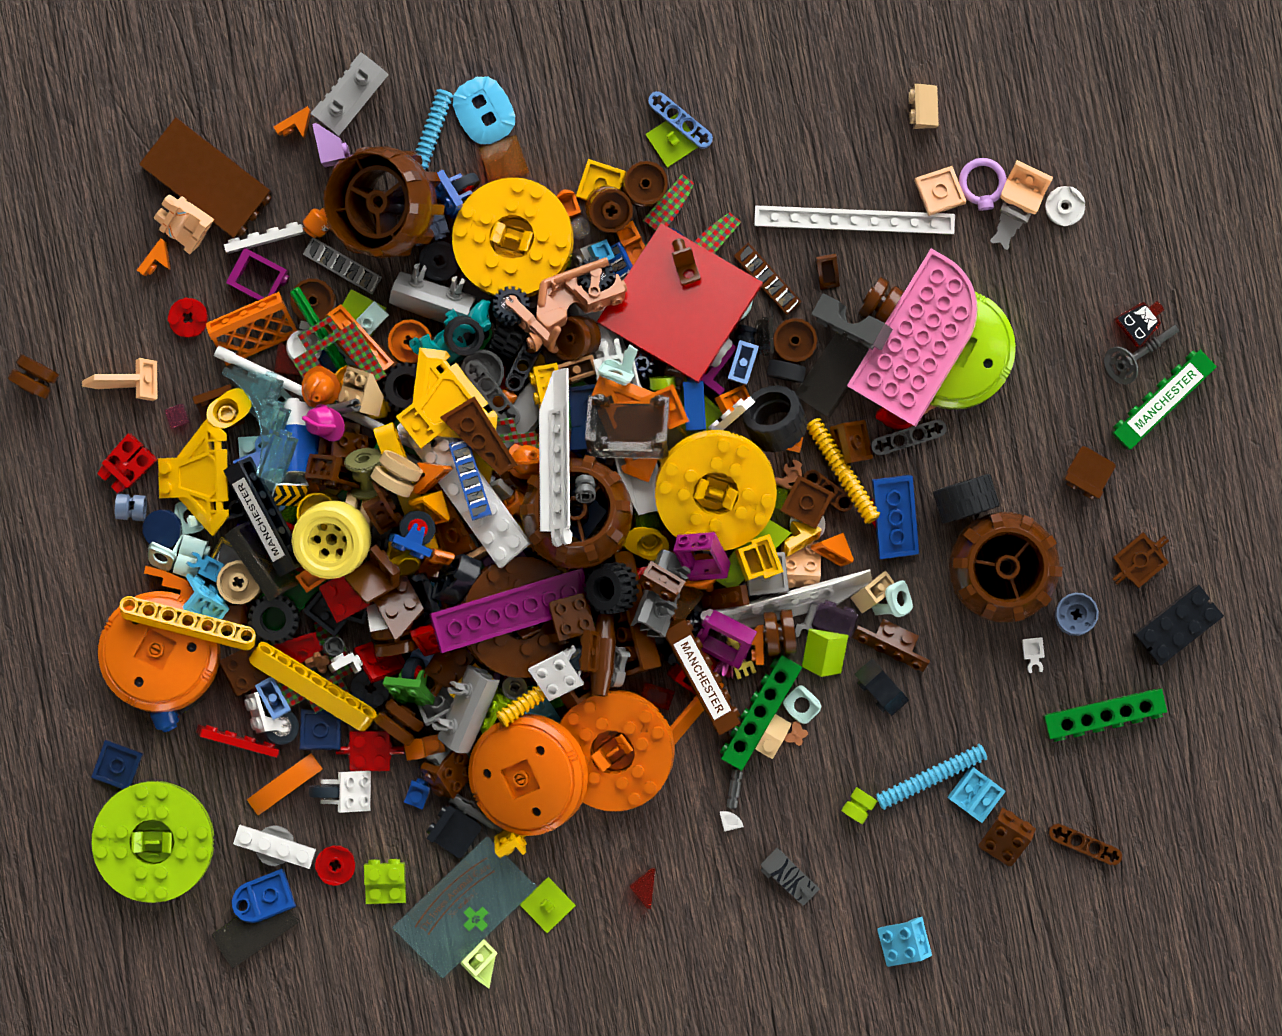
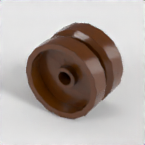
M640 161L632 165L624 175L622 190L630 198L631 203L641 208L651 207L658 203L668 187L665 171L657 163L651 161ZM643 180L645 183H649L648 187L642 185Z
M601 186L594 189L588 195L585 202V213L588 220L599 230L607 233L617 232L629 224L633 215V206L630 198L621 190L612 186Z
M879 277L874 287H871L864 298V304L859 310L858 315L866 319L875 310L877 313L874 318L886 323L904 291L894 286L888 295L884 294L889 286V282Z
M308 278L294 287L301 289L308 302L313 300L312 297L317 299L315 304L310 305L320 321L325 318L327 313L336 308L337 298L334 290L326 282ZM291 297V306L294 313L300 319L306 321L305 317L303 316L295 301Z
M587 315L567 316L566 324L560 327L561 332L555 344L558 347V352L555 355L562 360L568 361L594 355L601 344V332L597 323Z
M792 318L785 320L778 326L773 335L774 351L780 359L788 363L804 362L813 354L816 348L817 335L815 329L803 319ZM797 337L799 339L798 344H793L791 339Z
M20 354L16 364L25 370V373L13 369L7 379L17 384L21 389L47 399L51 389L42 383V380L54 384L60 374Z
M781 610L780 623H777L776 614L773 611L764 612L763 632L765 643H767L768 656L779 655L780 642H783L786 654L797 653L792 610Z
M414 623L408 630L406 629L400 636V640L396 643L388 629L372 631V639L382 640L374 645L375 656H393L418 649L411 635H409L411 634L410 631L415 629Z
M390 697L384 706L392 717L385 712H379L374 721L394 738L409 746L415 737L407 727L420 732L425 723L409 707L396 702L395 699Z

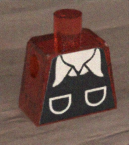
M1158 301L1150 307L1145 302H1142L1115 317L1114 321L1136 348H1139L1161 324L1156 316L1163 312L1164 308Z

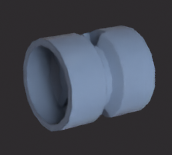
M117 494L115 519L128 520L131 517L135 521H145L147 511L146 496L134 495L131 498L129 494Z

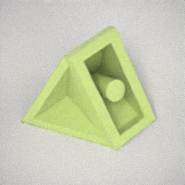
M483 939L461 960L460 964L476 980L490 988L495 957L498 953Z

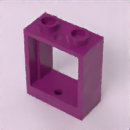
M244 247L226 281L227 284L257 300L263 299L264 297L238 284L251 257L280 272L268 296L278 292L281 285L285 286L290 276L287 275L288 270Z
M715 532L677 535L673 551L681 566H686L690 569V574H687L689 581L727 578L731 562ZM710 550L714 559L695 560L691 551Z
M714 610L711 616L707 615L702 623L704 629L701 628L697 635L703 645L701 650L740 669L757 631ZM711 628L741 643L739 650L709 636Z

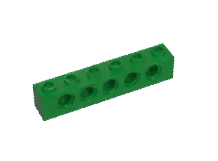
M783 655L779 658L777 656L774 658L770 665L773 668L771 673L764 675L760 682L763 685L759 692L755 691L750 699L752 702L750 709L745 708L740 717L742 719L740 726L733 728L730 734L733 738L729 744L725 742L720 751L722 760L741 771L802 669V666ZM779 671L784 672L786 675L785 680L781 683L776 682L774 679L775 674ZM767 689L775 690L776 695L774 699L767 700L764 697ZM757 706L765 708L764 716H755L754 710ZM752 723L755 725L756 729L753 734H746L744 732L746 724ZM739 740L745 743V749L741 752L734 749L735 742Z
M1161 688L1044 714L1043 719L1048 738L1057 742L1065 740V736L1073 734V737L1085 735L1084 731L1088 730L1096 733L1104 731V727L1112 725V728L1124 726L1123 722L1127 721L1135 724L1143 722V718L1151 716V719L1163 717L1162 713L1167 712L1163 691ZM1143 701L1149 703V709L1146 712H1142L1139 708L1140 703ZM1127 705L1130 712L1127 716L1123 717L1120 714V709L1122 706ZM1104 710L1110 712V718L1107 721H1102L1100 717L1101 712ZM1088 714L1091 722L1084 726L1081 723V718L1083 715ZM1065 719L1071 721V727L1068 730H1063L1061 727V723Z

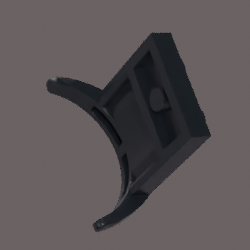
M422 572L408 578L424 608L421 616L413 622L415 629L431 624L429 614L441 610L437 600L432 598L434 588L431 585L427 572Z

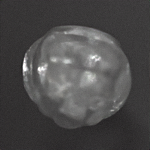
M582 217L572 220L574 237L576 239L587 237L590 233L589 222Z

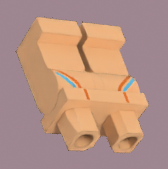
M169 194L162 202V206L168 209L169 212L161 208L154 216V219L161 224L159 228L161 232H166L169 237L176 239L185 246L184 250L191 254L199 247L214 219L193 204L187 202V199L183 196L177 200Z

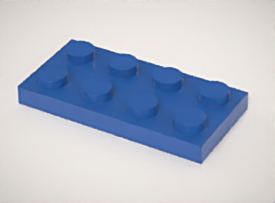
M904 475L873 479L874 506L877 507L876 511L880 512L879 518L875 520L879 559L919 554L913 476Z

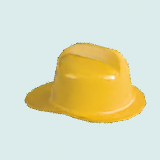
M240 388L227 391L209 405L207 409L208 421L213 426H218L219 428L234 426L249 413L252 407L250 395Z
M637 527L630 530L624 544L628 551L647 560H655L658 552L663 549L669 550L667 538L654 528Z

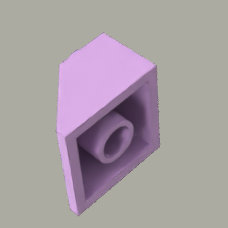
M317 123L312 124L320 161L324 167L334 166L339 160H345L350 156L348 145L343 143L339 137Z

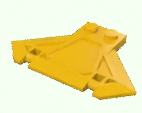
M419 348L413 402L396 416L397 420L420 449L437 436L461 439L440 417L474 396L496 430L498 415L494 410L488 414L484 409L488 402L457 363L450 366L446 360L451 356L444 350ZM438 366H441L444 370L442 374L436 369Z
M207 418L177 458H158L159 498H178L204 528L214 536L229 517V510H224V501H229L228 479L223 471L228 468L227 449H222V441H227V434L218 426H213Z

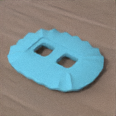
M488 76L475 77L459 86L453 95V107L456 116L465 132L473 141L479 144H492L507 136L513 129L515 114L507 95L497 81ZM478 95H483L487 103L476 109L472 99ZM492 112L496 122L485 126L481 117Z

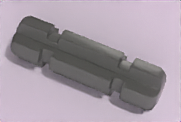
M732 770V780H730L728 792L729 799H727L726 804L728 808H737V798H739L741 787L740 779H742L743 775L741 770Z

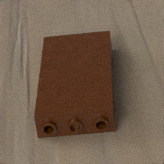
M176 117L139 163L140 166L180 197L183 196L187 199V202L214 219L213 222L233 238L238 236L241 238L248 229L246 227L250 221L254 222L259 216L260 212L258 210L261 206H266L272 199V196H270L272 194L271 190Z

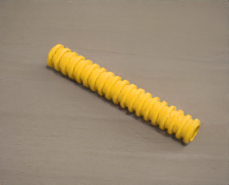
M821 418L813 419L807 424L806 430H809V435H812V439L816 440L815 444L819 445L818 449L822 450L823 456H826L825 460L829 461L828 465L832 466L831 470L835 471L836 477H839L838 481L842 482L841 486L845 487V492H848V497L852 498L851 502L855 503L854 506L858 508V513H861V518L865 519L864 522L871 523L880 516V512L876 511L877 507L873 506L874 503L870 501V496H867V491H864V487L860 486V480L857 481V476L853 475L854 471L850 470L851 466L845 464L843 454H840L841 450L837 449L838 445L834 444L835 441L831 439V434L827 433L828 429L824 428L825 425L821 423Z
M537 684V687H532V690H528L527 694L523 693L522 697H517V701L513 700L511 705L507 704L506 708L503 707L501 712L497 711L496 716L500 723L507 727L508 723H513L514 719H519V716H523L524 712L528 713L529 709H533L534 705L538 706L539 702H544V698L547 697Z

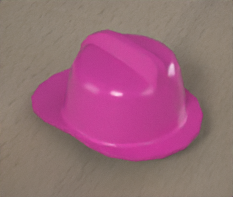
M324 404L316 405L305 416H302V420L305 421L306 428L311 434L333 442L338 441L343 436L345 425L342 416L336 410Z

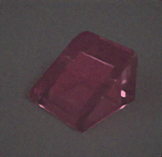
M183 403L165 410L171 429L190 423Z

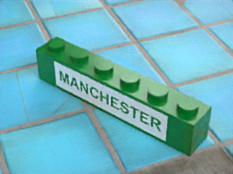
M1201 349L1197 352L1192 350L1185 357L1187 361L1182 366L1178 364L1170 371L1173 375L1168 379L1164 377L1156 385L1158 389L1153 394L1151 392L1147 393L1141 399L1143 403L1139 407L1135 405L1127 413L1129 417L1125 421L1120 419L1113 426L1115 430L1112 432V435L1127 450H1131L1217 367Z

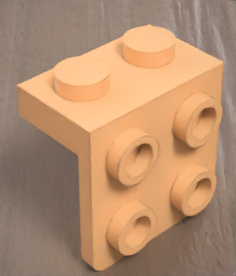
M1017 160L1007 178L1000 198L1027 213L1036 214L1053 177Z
M785 540L781 543V552L783 550ZM813 542L788 557L785 556L788 588H801L820 583L821 555L810 549L811 545L819 542Z

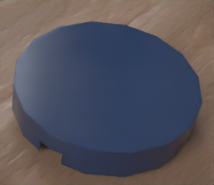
M160 509L153 511L146 517L143 523V534L149 544L155 542L166 548L173 547L182 535L181 520L170 510Z

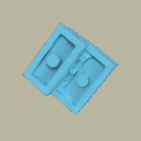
M970 766L947 798L983 823L1006 791L973 766Z

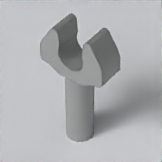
M811 603L805 621L801 624H796V637H799L802 629H813L812 622L818 605Z

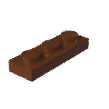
M746 585L714 589L711 592H700L703 612L708 609L717 610L749 605Z

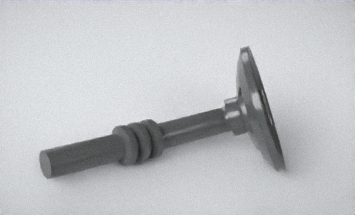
M1176 325L1172 326L1158 337L1154 336L1153 340L1150 339L1149 342H1145L1146 345L1132 354L1122 347L1109 349L1104 357L1107 373L1114 381L1120 384L1127 385L1132 383L1138 376L1136 360L1150 351L1153 352V349L1156 350L1157 346L1161 347V343L1178 333L1179 329ZM1116 351H1119V352H1120V353L1116 354L1114 357H1112V355H1113L1114 352H1116ZM1112 364L1116 365V368L1121 372L1120 375L1115 372ZM1132 372H1134L1132 377L1126 378L1127 375H1130Z

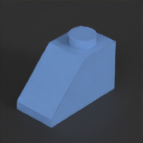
M269 677L255 685L273 720L291 711L286 698L274 678Z

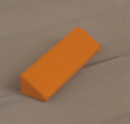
M722 682L719 683L720 686L723 688L724 684ZM697 695L670 726L674 745L704 711Z

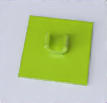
M678 113L672 116L670 119H676L678 117ZM667 121L645 134L667 168L698 148ZM684 122L682 125L683 130L690 132L691 130Z
M549 877L520 903V906L546 933L576 906Z

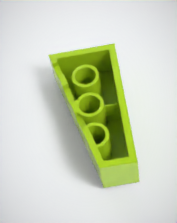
M769 520L765 528L754 539L770 534L776 549L791 532ZM750 542L733 550L728 558L731 562L728 576L725 579H716L717 582L725 587L738 586L744 580L735 551L751 545Z

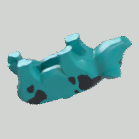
M481 300L468 314V317H471L480 324L483 333L492 326L488 313L491 302L487 300ZM454 309L445 314L447 318L444 321L445 327L450 320L459 316ZM467 324L459 325L453 332V342L459 347L469 346L475 338L474 329ZM444 330L439 332L433 341L430 339L429 334L422 336L419 340L417 337H414L409 341L410 348L418 355L419 348L447 351L451 357L446 361L450 365L454 362L459 363L465 357L456 354L448 348L444 341ZM441 366L436 368L438 372L443 371Z

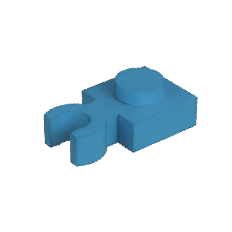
M192 552L191 554L197 560L195 563L187 561L186 564L193 568L199 567L198 574L216 582L217 576L225 564L207 555L202 560L198 553Z

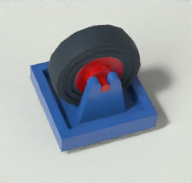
M444 170L437 172L441 182L435 187L436 198H439L442 204L445 205L444 213L449 215L451 219H454L462 208L463 201L479 186L480 180L475 173L464 176L459 173L448 178Z
M418 510L411 511L404 515L400 521V536L390 533L387 541L391 542V547L397 550H409V555L418 559L430 557L433 550L424 545L429 543L434 537L435 523L427 513Z

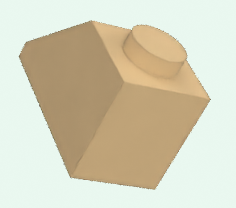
M885 570L850 598L861 613H864L885 597L886 588L895 582Z
M775 714L755 749L773 759L792 723Z

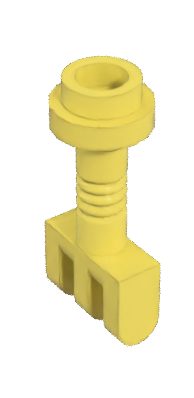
M727 637V645H732L733 648L739 650L740 643ZM752 659L744 660L740 669L733 667L737 679H741L740 670H743L745 677L749 676L748 667H750L752 674L756 673Z

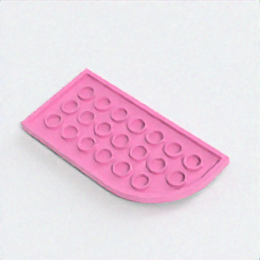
M932 248L930 249L885 323L893 330L883 349L879 350L875 347L873 350L869 349L847 385L849 388L915 427L969 341L977 320V299L974 288L967 275L955 262Z

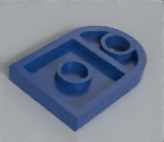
M280 869L241 885L235 891L232 898L234 913L243 921L256 923L296 907L285 871ZM242 901H247L248 903L245 911L239 910V904Z

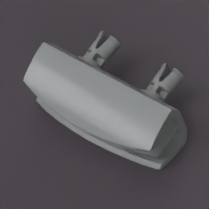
M360 52L350 64V69L348 71L345 70L344 76L337 80L336 86H332V91L329 94L327 93L325 99L320 101L310 113L316 122H322L325 129L328 127L338 137L389 74Z
M419 264L414 265L412 275L400 272L391 290L389 303L399 308L444 323L447 319L445 314L451 309H454L459 316H468L474 307L476 296L461 292L465 282L463 278L459 285H457V276L453 277L451 286L448 288L425 280L424 275L427 268L424 265L421 272H419Z
M515 381L513 382L516 385L509 383V386L513 389L519 387V384ZM530 381L524 385L513 404L520 414V420L516 425L517 434L534 432L539 425L538 404L535 405L533 393L536 392L535 386L531 385ZM490 408L486 409L488 413L492 411ZM507 410L505 411V413H506L507 416H508L507 418H515V417H516V415H515L514 413H513V414H509V412H508ZM496 426L498 435L511 433L508 426ZM514 441L504 442L508 451L515 444Z
M468 665L461 683L451 681L450 683L454 687H448L447 690L449 694L456 695L446 715V719L436 717L434 719L439 723H432L434 730H440L437 736L438 739L456 753H468L499 685L500 680H492V675H489L487 670Z

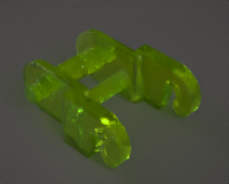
M287 506L281 513L285 521L292 523L297 518L298 506Z

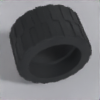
M779 385L768 386L759 389V391L754 392L750 396L755 403L742 413L741 416L751 441L765 452L785 451L793 447L804 437L808 426L807 418L800 400L793 390ZM788 413L782 421L776 424L761 425L772 414Z
M990 474L933 491L942 523L959 520L1000 506Z

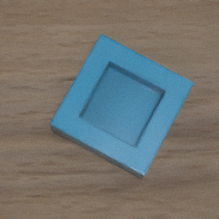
M607 239L587 248L593 260H595L596 256L599 259L607 257L608 261L615 258Z

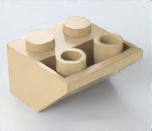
M914 84L908 93L909 104H912V109L909 112V124H913V129L937 128L939 126L937 86Z
M347 366L343 385L338 396V403L356 398L361 403L355 405V407L361 405V409L357 412L379 417L384 397L374 375Z

